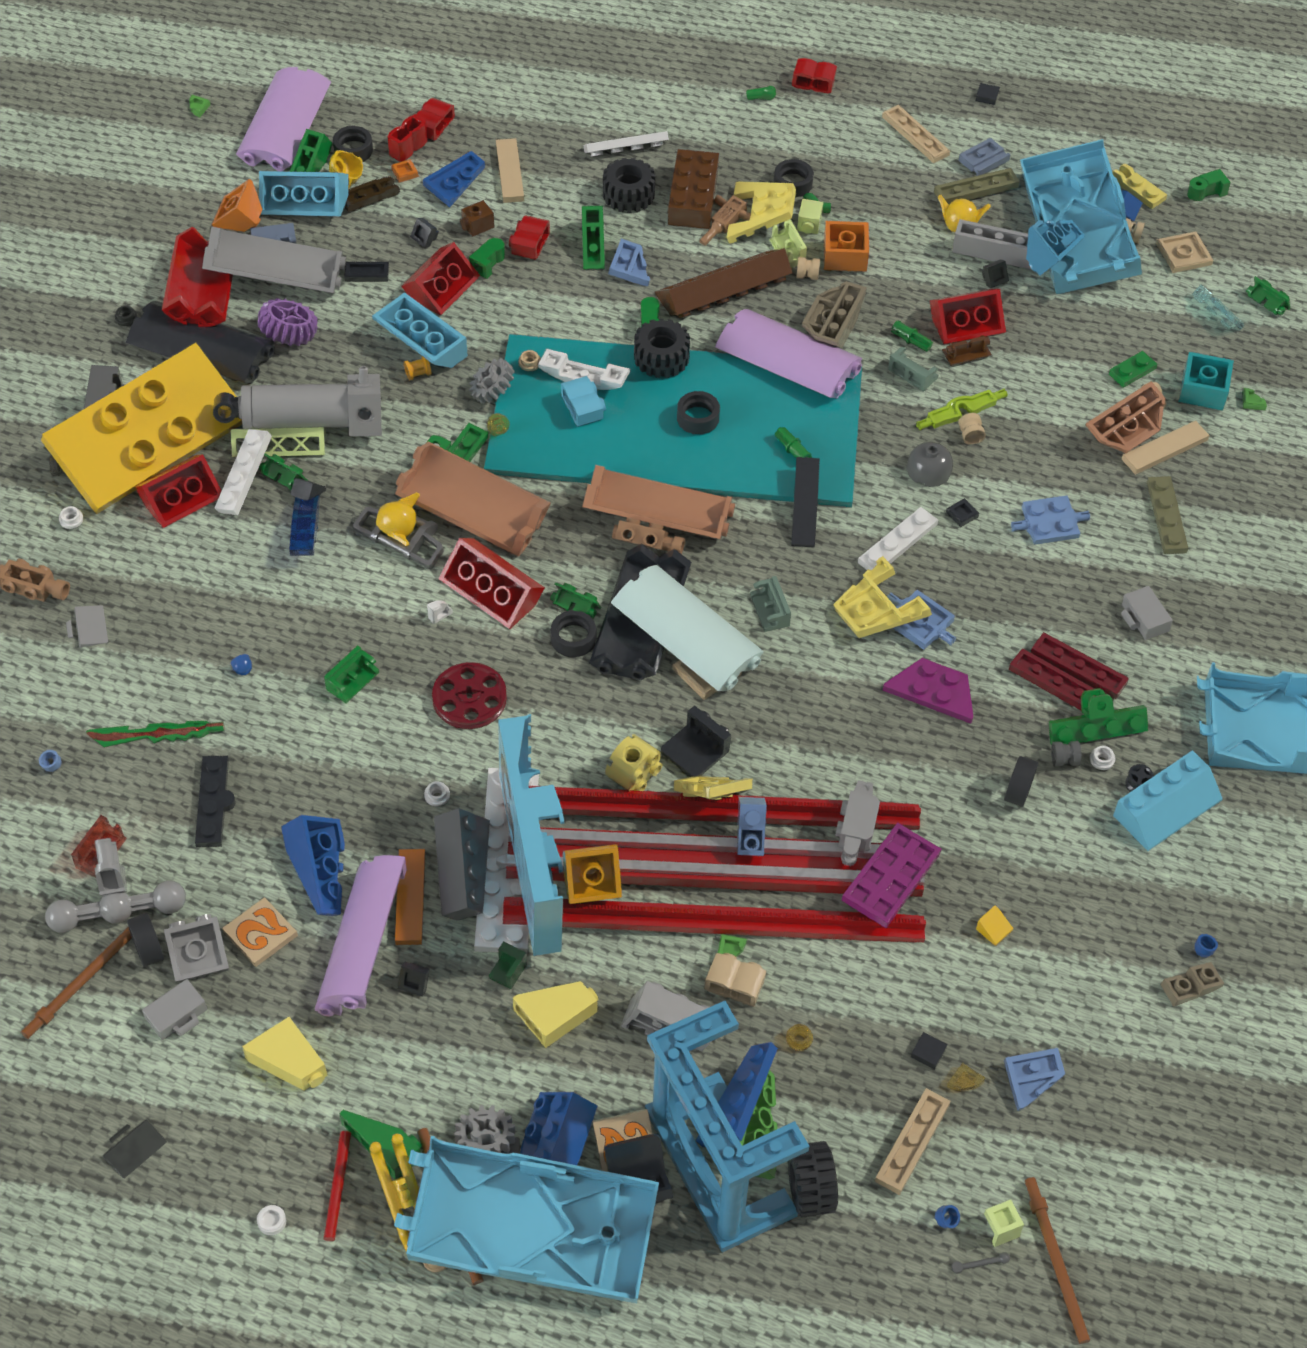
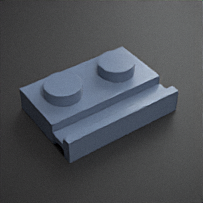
M992 138L959 154V161L971 172H976V176L983 175L1008 162L1010 159V154H1006L1004 148Z

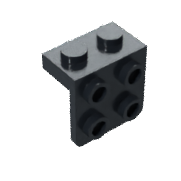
M694 705L687 711L686 726L661 746V754L688 776H702L729 752L731 734L726 727L712 720L707 712L701 711Z
M658 1134L644 1135L610 1143L605 1146L604 1151L608 1172L659 1182L655 1203H661L664 1200L673 1198L672 1188L665 1173L661 1139Z

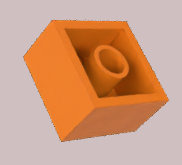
M825 221L824 270L867 272L869 222Z

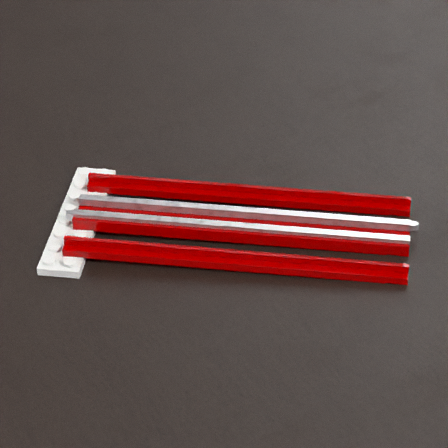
M488 768L485 818L490 820L483 913L477 915L474 952H498L499 947L504 941L528 953L529 929L499 779V768ZM539 774L530 779L529 788L541 787L538 786ZM555 787L563 814L737 822L739 797L765 798L767 805L766 824L837 827L838 821L844 822L845 817L840 815L843 800L742 795L722 797L715 800L700 796L686 797L683 796V793ZM880 802L874 829H893L898 822L909 830H919L921 808L919 804ZM540 827L541 832H547V836L553 835L562 866L563 851L616 844L618 846L621 884L844 894L882 844L871 842L870 850L864 853L858 852L856 863L847 866L841 861L843 848L838 847L839 841L765 838L764 856L737 854V836ZM558 866L551 867L553 881H565L564 869L559 873ZM924 877L910 896L922 897L925 883ZM563 899L562 927L924 943L926 920L921 915L896 914L887 928L861 912L602 900L569 904L568 899Z

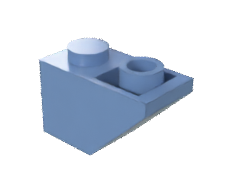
M739 797L737 821L738 855L764 856L767 806L765 798Z

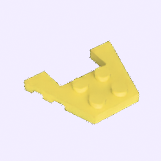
M736 182L734 196L741 200L753 198L749 221L729 224L727 232L729 244L736 242V238L744 234L747 237L753 235L756 229L766 226L767 229L791 219L796 194L794 184Z
M883 556L876 561L877 565L872 570L868 569L863 574L864 578L856 586L852 585L833 604L835 611L858 638L932 615L929 606L920 596L896 608L879 589L878 584L895 575L894 568Z

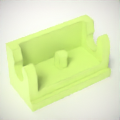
M791 219L784 222V228L781 231H778L777 225L773 226L772 238H769V241L774 249L785 248L792 268L798 266V257L806 258L807 247Z

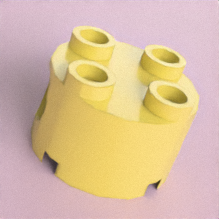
M632 734V738L628 736L623 739L609 758L613 763L611 767L607 764L605 775L628 791H644L647 787L646 782L651 776L658 775L662 769L663 764L659 762L660 752L635 734Z

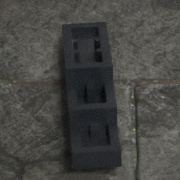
M796 458L791 546L815 548L820 458Z

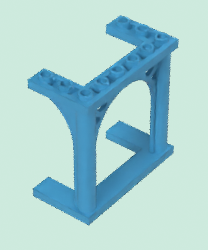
M726 1001L647 1035V1041L655 1054L653 1102L645 1105L653 1127L722 1253L797 1217L796 1208L785 1188L746 1206L749 1179L809 1151V1144L795 1121L742 1146L718 1104L727 1088L719 1072L704 1078L689 1051L738 1029L739 1023ZM691 1119L722 1176L721 1187L688 1129L685 1120Z

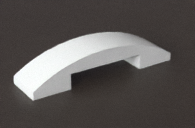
M549 349L545 351L538 363V367L544 372L564 382L587 376L591 382L595 383L597 390L621 388L630 373L629 368L608 364L607 368L603 369L570 361L566 353Z

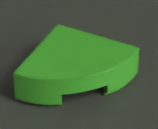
M191 95L189 99L190 109L198 117H201L210 106V100Z
M1243 388V408L1265 411L1267 407L1265 399L1255 394L1254 390Z
M721 934L717 953H729L737 957L743 952L747 939Z

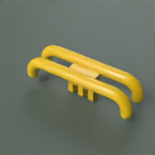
M398 1133L392 1136L391 1141L403 1177L392 1181L382 1153L381 1144L373 1142L370 1145V1153L394 1223L397 1213L404 1215L402 1208L406 1209L413 1206L415 1210L419 1186L412 1166L408 1163L409 1157L404 1146L403 1137ZM397 1228L402 1245L407 1251L410 1231Z

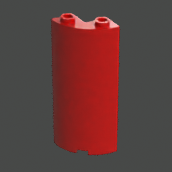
M194 227L176 236L162 311L170 318L182 324L192 323L198 324V327H210L226 321L233 274L202 269L205 248L208 247L209 241H206Z

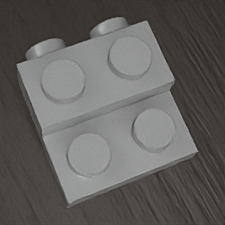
M211 914L202 915L195 918L196 922L185 924V921H178L169 924L168 929H164L176 983L186 979L190 980L229 970L217 916L211 917Z

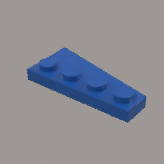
M772 1042L750 1047L718 1101L739 1141L743 1139L778 1048ZM698 1135L695 1141L701 1147H705L701 1137Z

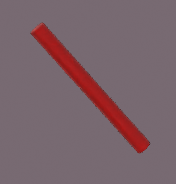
M349 1131L340 1132L323 1238L325 1241H335L351 1132Z

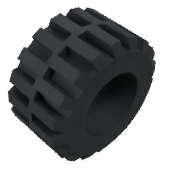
M622 158V160L617 159L614 163H609L603 171V199L605 203L611 205L613 210L618 208V212L622 213L624 210L627 213H632L633 210L640 212L641 208L644 210L648 208V205H651L653 199H655L654 169L650 168V165L644 163L643 160H635V158Z
M653 319L650 320V323L645 322L642 324V328L639 327L634 336V360L640 371L646 372V375L649 376L655 375V378H660V376L669 378L670 375L676 376L679 374V371L683 372L685 370V366H688L690 359V335L685 327H681L680 323H674L670 319L668 321L664 319L655 321Z
M826 1141L808 1143V1152L788 1161L789 1183L796 1212L800 1217L835 1213L838 1206V1182L831 1149Z

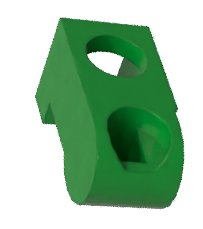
M1221 169L1214 170L1192 178L1189 183L1187 196L1193 201H1202L1205 197L1214 194L1223 197L1228 195L1231 182Z
M491 238L469 256V262L480 276L488 279L492 275V267L505 259L504 241L499 238Z
M646 297L641 301V328L645 322L650 323V320L653 319L655 321L659 320L660 302L658 299Z

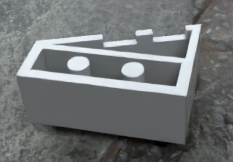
M646 981L631 998L621 1027L628 1029L629 1025L646 1029L644 1034L649 1035L709 1007L698 1005L682 994L672 993L664 989L659 983ZM711 1042L696 1048V1050L703 1051Z

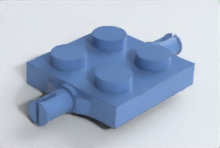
M1068 495L1025 501L1022 503L1024 520L1012 521L1011 528L1012 531L1026 529L1031 535L1034 545L1076 539L1080 537L1077 522L1090 520L1089 511L1076 513L1071 507Z
M918 590L903 600L893 593L888 594L887 598L896 608L903 606L918 596L929 606L932 613L931 616L893 628L923 650L938 638H941L950 646L956 641V637L946 631V628L954 622L955 615Z

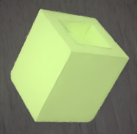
M1012 1200L985 1209L984 1215L994 1233L992 1240L994 1247L1020 1237L1024 1223Z

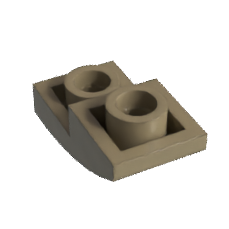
M1209 962L1190 967L1184 974L1165 978L1160 985L1174 1007L1209 994L1223 987L1224 982L1213 964Z

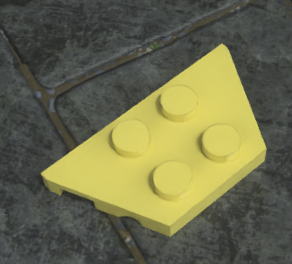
M689 777L674 780V791L682 792L683 796L686 797L700 796L718 800L722 797H732L735 792L752 789L753 779L730 780L729 777Z

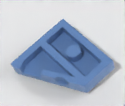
M621 239L608 274L639 285L648 286L650 277L646 273L647 265L643 258L642 246Z
M1058 1048L1006 1057L1004 1059L1018 1111L1023 1110L1065 1075Z

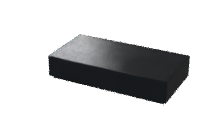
M346 262L345 282H388L389 262Z

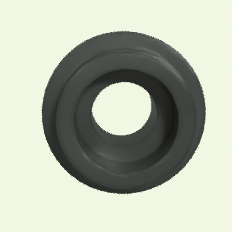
M128 305L119 307L115 313V320L121 326L132 325L137 317L136 311Z

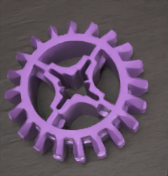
M276 298L275 301L268 300V302L263 303L257 316L258 327L261 329V333L266 334L267 338H272L274 342L279 341L281 344L286 343L289 346L292 344L300 346V344H307V342L312 341L318 328L317 317L313 311L309 310L308 306H302V303H296L294 300L288 301L286 298L284 300Z

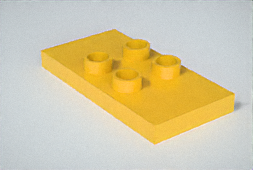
M194 343L42 434L41 441L93 511L98 514L134 492L136 485L181 463L231 432V429L238 428L242 425V419L234 418L229 423H221L214 418L213 405L214 399L218 394L226 392L234 397L237 396L197 343ZM221 406V407H220V408L223 409V410H228V409H230V407H228V406Z

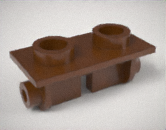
M984 335L970 339L968 343L966 340L950 343L949 346L942 349L950 366L992 355L987 345H990V339Z

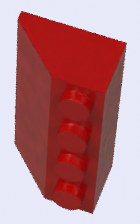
M474 538L458 539L438 578L509 629L536 606L545 589L544 586Z

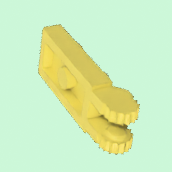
M1124 163L1120 166L1119 170L1115 169L1112 171L1121 188L1131 193L1149 208L1153 209L1166 200V193L1138 173H1135L1131 166Z

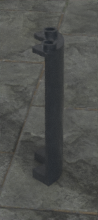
M152 301L142 308L143 315L141 318H135L126 339L127 344L169 358L197 343L220 375L243 383H253L259 376L260 361H268L274 353V341L271 338L225 323L210 327H198V324L192 323L185 325L166 315L162 311L163 303L159 301Z
M643 544L626 552L589 664L596 667L602 674H614L636 680H643L656 675L665 647L611 604V602L626 583L630 580H637L640 576L639 572L653 565H658L684 587L692 563L676 549L659 557Z

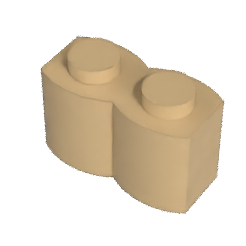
M716 953L706 977L704 989L755 1007L767 971L755 962H740L732 954Z

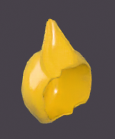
M337 150L330 158L329 172L348 174L349 189L362 175V158L355 156L353 153Z
M942 195L938 196L945 223L953 232H956L959 219L978 223L983 214L991 207L990 204H987L977 210L974 203L967 199H955L949 205Z
M416 492L398 501L386 503L378 510L376 518L377 527L389 537L398 540L405 546H409L406 537L412 533L416 524V512L412 507L419 498L420 493Z

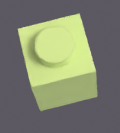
M802 199L797 231L818 234L823 202Z

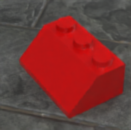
M455 242L440 247L401 287L422 306L438 315H442L480 275Z
M987 289L930 300L932 320L943 344L969 340L981 335L990 336L1006 333L1000 289Z
M203 454L194 455L135 486L145 507L162 528L218 500L222 492Z

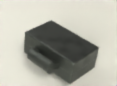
M146 1119L105 1153L103 1158L125 1179L166 1144L167 1141ZM126 1124L109 1138L110 1142H114L131 1126Z

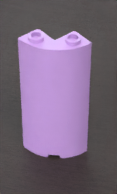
M287 67L277 71L236 155L253 167L262 160H265L280 172L291 166L305 130L310 128L331 81L310 69L302 71L298 70V67Z
M749 309L741 310L735 315L734 323L726 325L715 346L720 350L831 398H838L839 395H842L846 387V378L854 379L862 367L861 357L831 344L818 341L810 335Z
M393 855L375 856L372 862L365 860L359 865L316 1002L315 1011H318L321 1015L328 1017L333 1016V1014L341 1015L342 1005L349 1009H364L366 1007V990L399 879H404L405 857Z

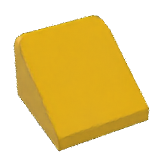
M995 905L978 920L976 930L997 946L1013 931V927Z

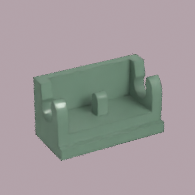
M900 347L895 353L890 355L888 370L924 392L938 379L939 375L936 373L938 368L934 366L928 371L907 358V355L904 354L906 348Z
M773 576L770 579L754 583V588L759 590L751 591L750 597L764 632L789 627L791 611L777 577Z

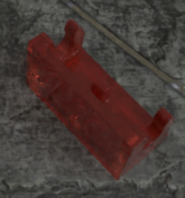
M100 815L71 853L75 868L96 878L94 868L98 864L95 840L111 838V842H116L118 851L127 839L120 825L116 823L112 827L107 817Z

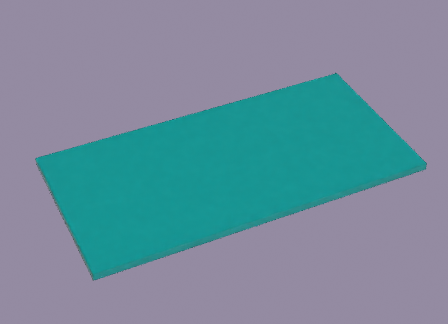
M509 334L504 360L512 366L514 370L512 376L514 379L509 381L511 386L506 389L505 394H499L496 402L484 470L494 475L591 484L595 465L605 467L609 471L713 495L794 502L796 458L791 453H787L785 446L775 437L777 429L785 427L795 438L801 440V444L812 454V458H820L817 504L852 507L862 367L854 379L846 378V387L842 395H839L838 398H831L729 353L690 350L688 366H685L683 372L679 371L678 375H670L669 378H665V376L655 378V375H646V372L640 371L639 367L636 366L634 345ZM549 349L566 353L570 361L606 369L608 364L629 368L630 373L621 388L597 390L598 397L603 398L606 410L603 411V419L577 426L561 395V383H564V381L551 376L540 368L534 371L521 369L519 366L521 354L524 351L533 350L542 358L545 351ZM693 391H704L717 398L720 404V418L717 427L705 434H692L683 430L677 422V403L682 396ZM693 407L685 411L687 415L693 418H705L712 414L703 407Z

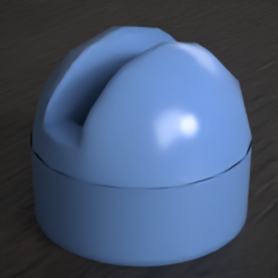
M46 750L39 757L40 766L48 772H54L62 764L61 757L54 750ZM50 758L54 761L52 764L49 762Z

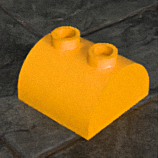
M616 844L563 851L564 878L569 904L622 897L619 854Z

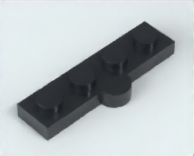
M202 756L195 834L196 847H222L225 812L233 809L236 804L234 794L227 790L228 756Z

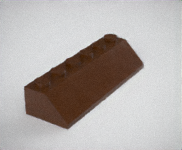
M785 248L774 249L654 292L670 316L677 315L678 318L690 315V310L697 308V311L709 308V303L716 301L717 304L729 301L728 296L735 294L736 297L748 294L747 289L754 287L755 290L767 287V282L773 280L774 283L786 280V275L791 274L792 270Z

